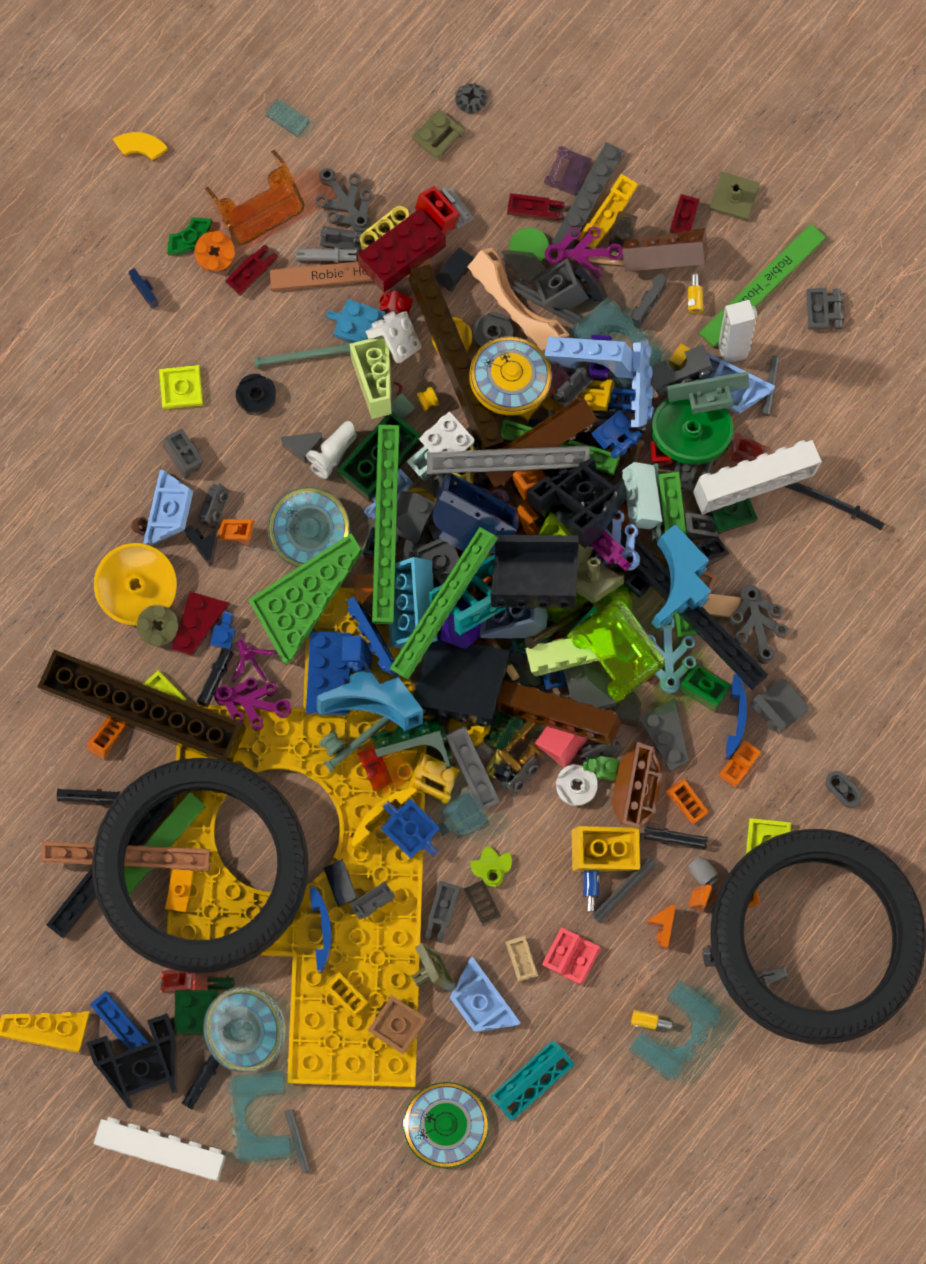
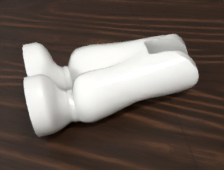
M350 421L344 422L321 445L322 453L311 450L306 454L307 459L312 463L310 466L311 470L320 478L327 479L330 476L333 468L340 463L345 451L357 438L355 428Z

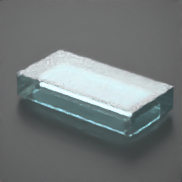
M279 99L274 102L266 113V117L298 138L310 123L309 119Z

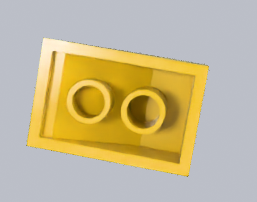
M578 826L571 830L572 872L587 870L599 872L640 870L639 829L632 827Z

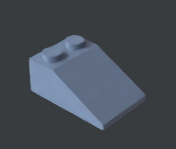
M506 608L482 622L480 637L526 638L534 636L547 628L548 608Z

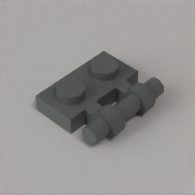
M827 288L806 289L808 330L829 329V321L834 322L835 329L843 328L844 313H842L841 308L843 296H841L839 288L833 289V295L827 296ZM828 304L833 305L834 313H828Z

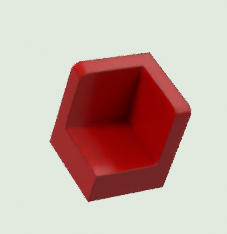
M651 442V465L658 464V468L672 467L673 459L655 446V442Z

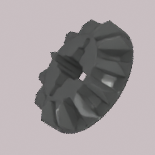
M466 83L459 87L455 95V101L458 108L463 112L476 113L486 105L487 94L482 86L476 83ZM473 91L476 99H472L469 104L468 97L466 96H469Z

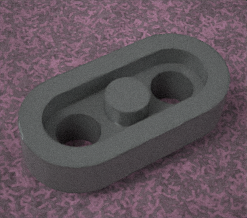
M833 771L828 774L825 780L827 789L845 807H856L862 798L860 790L842 772ZM832 780H838L839 785L834 786ZM847 795H853L854 800H847Z

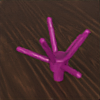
M240 638L237 645L241 659L232 682H236L239 673H244L245 660L251 661L263 681L266 682L267 678L254 657L256 654L271 656L272 654H278L276 650L253 648L251 644L246 643L243 638Z

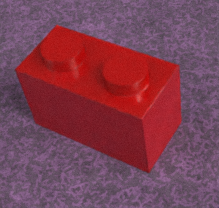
M435 186L420 193L415 205V210L417 211L421 208L444 234L455 228L460 213Z

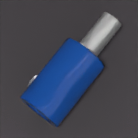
M583 871V897L587 898V912H594L595 898L599 897V871Z

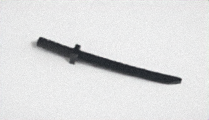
M797 482L784 486L846 512L854 520L855 518L861 519L879 530H882L885 523L864 513L858 505L855 508L832 496Z

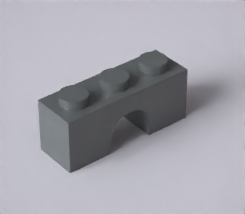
M703 344L684 352L687 364L682 370H671L666 360L651 366L653 371L651 380L658 396L668 394L667 386L692 382L699 378L705 379L715 372Z

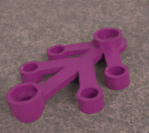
M596 226L589 229L588 234L574 249L565 250L573 239H578L581 235L577 227H572L568 235L559 244H551L546 248L545 258L551 264H558L564 261L565 258H574L580 264L584 262L592 271L594 269L599 270V276L597 277L600 278L602 275L600 268L593 266L585 257H609L612 260H619L623 253L622 247L618 244H612L608 248L585 249L594 239L599 238L601 234L600 229ZM574 229L578 231V236L576 237L571 236V231ZM592 229L598 230L599 233L597 236L594 237L591 235ZM615 248L619 250L617 256L611 254V251ZM552 251H558L559 255L557 258L551 256Z
M248 678L245 682L233 688L226 685L220 686L214 694L216 703L226 706L231 719L234 720L240 717V720L237 721L243 724V714L237 711L234 703L241 704L250 719L251 728L254 731H259L263 728V720L261 717H258L254 708L274 712L280 718H287L292 711L289 701L284 699L278 700L276 703L258 700L265 695L270 697L276 695L277 687L275 683L269 682L257 690L258 684L255 678ZM246 690L251 692L245 696L238 695Z

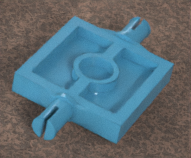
M347 299L345 307L340 314L328 310L326 318L337 321L333 337L355 343L368 339L366 331L372 328V323L381 319L384 320L385 312Z

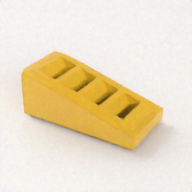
M336 972L322 986L353 1017L369 1003L340 972ZM340 980L342 983L333 990L331 987ZM346 986L348 989L339 996L338 993ZM352 992L354 995L345 1002L344 999ZM358 998L360 1002L352 1009L350 1005Z

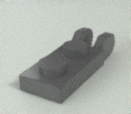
M658 274L653 278L652 288L643 294L639 307L636 306L631 313L632 326L640 328L667 287L664 274Z
M442 881L439 882L428 918L429 923L425 933L426 939L431 937L433 926L437 924L441 926L437 942L442 943L458 897L459 886Z

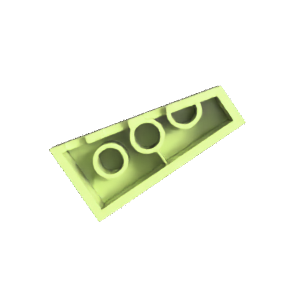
M379 336L349 344L351 360L371 418L374 419L392 414L390 350L384 337Z
M600 628L593 630V634L585 635L580 633L573 635L570 639H556L551 643L537 644L533 649L526 648L531 673L536 677L616 657L610 631Z

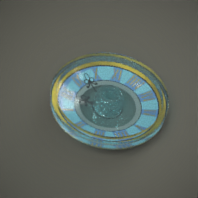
M300 487L287 492L275 503L268 518L267 531L269 541L276 554L286 563L299 567L349 535L350 521L345 507L333 494L317 487Z
M240 986L224 991L212 1001L205 1014L203 1032L210 1053L221 1065L232 1071L245 1073L260 1070L276 1059L285 1040V1022L279 1006L268 994L254 987Z

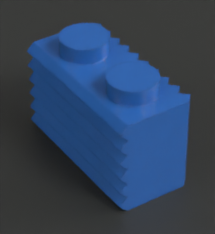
M343 636L341 661L355 673L365 669L371 670V657L373 655L367 645L368 642L361 636Z

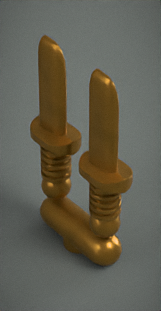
M527 721L519 730L514 729L512 732L515 735L508 740V743H505L504 748H500L497 752L504 763L509 765L515 772H519L522 769L521 765H525L535 754L538 757L541 755L539 752L541 749L536 744L532 745L531 743L528 745L529 750L519 759V762L508 752L520 740L524 742L526 740L524 736L537 723Z

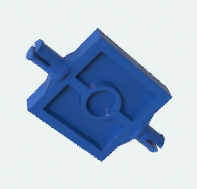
M410 798L402 807L397 809L389 800L385 802L386 804L382 807L390 814V817L380 829L409 858H412L422 849H425L433 857L439 850L430 841L440 828Z

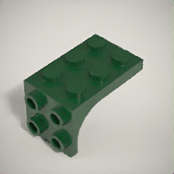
M437 718L423 719V724L407 731L398 726L396 730L389 732L383 730L372 736L377 757L418 745H430L440 751L446 768H451L449 763L453 761L443 724H438Z

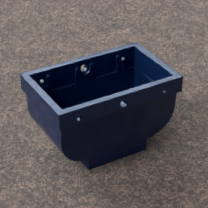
M446 473L442 486L437 493L433 511V521L437 528L440 529L439 539L464 552L479 527L493 535L515 534L519 520L516 507L453 473ZM493 545L488 554L495 553V545Z

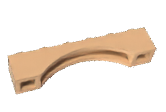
M492 248L481 250L468 265L472 275L485 286V290L497 299L498 304L506 309L511 315L512 320L524 329V333L533 339L542 352L545 353L548 336L563 338L570 336L557 320L539 316L521 303L511 289L504 261Z

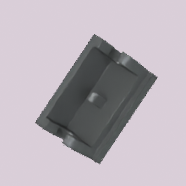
M183 429L165 437L163 447L184 479L189 477L190 472L194 469L198 471L201 468V464L204 461Z

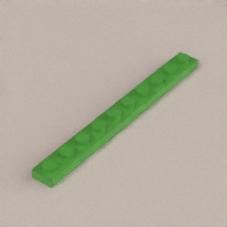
M398 425L378 426L372 624H393L399 448Z

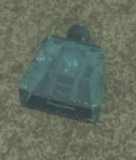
M467 789L442 811L446 820L437 825L442 836L454 831L457 838H461L488 827L489 821L469 789Z

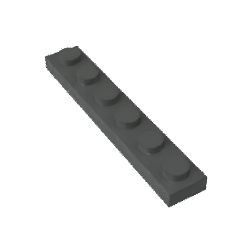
M607 142L604 144L552 244H559L568 235L572 227H577L582 232L624 150ZM572 230L571 236H578V231ZM573 239L565 250L572 249L577 239Z

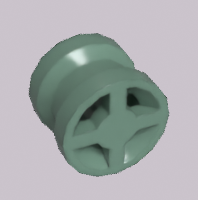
M333 731L324 737L319 745L327 750L329 757H332L341 751L346 743L338 738L336 731Z

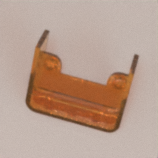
M275 150L271 151L278 168L268 175L267 180L270 189L236 207L229 198L219 200L209 187L205 188L217 215L231 238L238 245H245L301 214L304 210V201L286 162Z

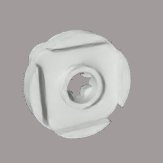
M572 764L562 769L556 781V791L559 798L571 807L584 806L591 802L597 792V778L594 772L584 771L583 766ZM574 780L582 782L580 790H573L571 788Z

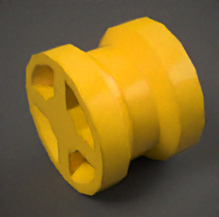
M432 387L427 388L423 393H416L419 404L424 412L431 406L436 407L439 405Z

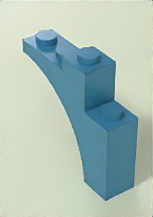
M676 524L665 532L657 542L669 566L671 586L665 606L655 615L651 622L656 629L662 624L667 626L674 619L672 617L677 612L681 614L688 606L691 610L697 606L700 608L709 601L708 596L711 592L699 578L707 570L708 558Z
M369 669L350 675V683L317 696V711L320 715L341 710H363L392 720L404 731L423 724V709L399 677L379 684Z

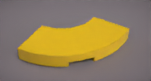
M130 132L113 138V142L124 157L130 154H142L153 161L168 151L167 146L161 140L146 133Z

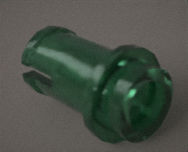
M230 975L226 977L208 976L207 983H216L207 985L208 990L228 991L234 989V977H230Z

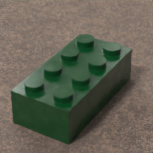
M393 411L392 414L386 415L337 469L338 477L368 502L372 500L371 497L376 492L378 426H399L398 468L422 444L419 440L422 435Z

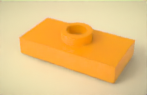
M172 869L165 910L187 913L194 871Z

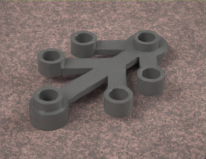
M330 168L321 170L319 174L320 182L325 186H330L340 201L327 199L325 195H319L316 197L317 207L348 211L351 216L339 215L337 211L331 210L327 213V220L331 224L342 223L352 225L355 231L365 232L371 226V219L367 215L369 201L372 199L371 190L367 188L361 190L360 198L362 202L358 212L354 204L357 189L361 183L360 175L352 173L349 176L350 187L347 197L336 182L334 171ZM325 173H330L331 176L328 177V178H325V177H324V174H325ZM354 177L359 179L357 182L351 181ZM369 193L370 196L365 198L363 197V194ZM324 199L325 203L319 204L318 201ZM331 215L337 216L336 219H330L329 217ZM359 219H363L365 221L363 224L357 223Z
M748 585L741 591L742 603L731 614L730 622L734 625H739L743 621V614L748 607L750 608L751 616L742 630L735 635L734 639L739 645L745 644L748 640V634L754 626L759 645L756 659L761 664H768L773 659L774 652L768 647L763 625L773 631L779 638L784 637L788 629L786 625L777 624L761 614L758 606L767 610L773 618H778L782 614L783 608L779 604L773 605L762 598L761 591L756 586ZM748 593H754L755 597H749ZM773 608H777L779 614H775ZM733 616H739L740 621H735ZM778 628H782L784 633L780 634ZM738 635H743L745 640H739ZM763 651H767L769 657H765Z

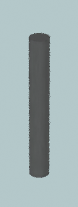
M772 356L768 383L774 386L776 384L780 359L778 356ZM774 391L765 397L763 415L765 416L771 415Z
M293 1109L286 1110L284 1112L302 1173L309 1172L311 1169Z

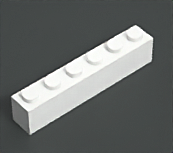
M750 300L725 306L718 348L722 360L728 363L747 359L748 352L751 350V338H753L754 325H756L755 318L758 316L756 308L751 306Z
M108 1117L107 1121L101 1119L94 1145L217 1182L219 1181L226 1158L221 1154L222 1150L210 1147L208 1151L202 1149L201 1144L189 1141V1144H184L180 1142L181 1138L169 1135L167 1139L161 1137V1132L148 1129L147 1133L140 1131V1126L131 1123L123 1126L119 1124L120 1120Z

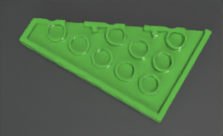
M352 533L248 599L286 666L291 663L363 553Z

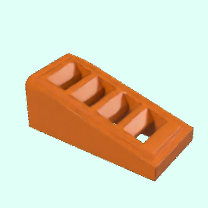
M107 718L87 743V749L104 760L128 726ZM113 722L114 724H116V725L119 726L120 728H119V729H116L115 727H113L112 725H110V723ZM108 729L109 731H111L112 733H114V735L112 736L111 734H109V733L106 732L105 730ZM101 736L109 740V742L107 743L106 741L102 740Z
M680 779L665 791L692 825L709 813L685 779ZM680 788L684 789L679 795L675 794ZM688 794L690 796L684 802L680 801L685 795ZM694 801L695 804L692 805L689 809L685 807L690 802ZM699 807L701 810L692 816L690 813Z
M703 885L694 888L688 907L703 912L712 886Z

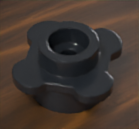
M493 764L492 766L495 769L493 775L503 782H508L510 778L515 776L511 772L512 768L507 764Z

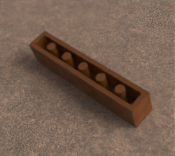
M579 397L502 449L560 447L559 445L565 441L570 442L577 437L576 434L580 431H586L593 427V423L597 421V418L586 400ZM521 470L488 471L483 473L489 483L496 488L497 486L502 487L507 484L508 479L513 476V473Z
M504 680L496 707L498 712L610 746L621 726L618 714L611 710L605 711L591 704L585 705L571 698L565 699L555 693H545L535 687L522 686L515 681L509 682Z

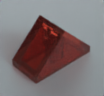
M735 433L730 461L742 462L749 460L750 462L756 460L759 455L764 454L765 446L740 433Z
M374 746L357 753L374 792L393 783L383 757H377Z
M176 970L162 971L160 992L175 993V990H194L195 973Z

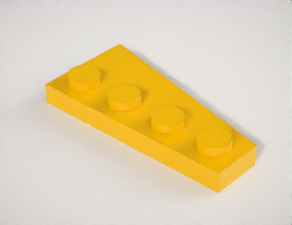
M82 1011V1013L62 1012L61 1014L41 1013L35 1015L3 1014L0 1019V1038L80 1054L90 1011Z

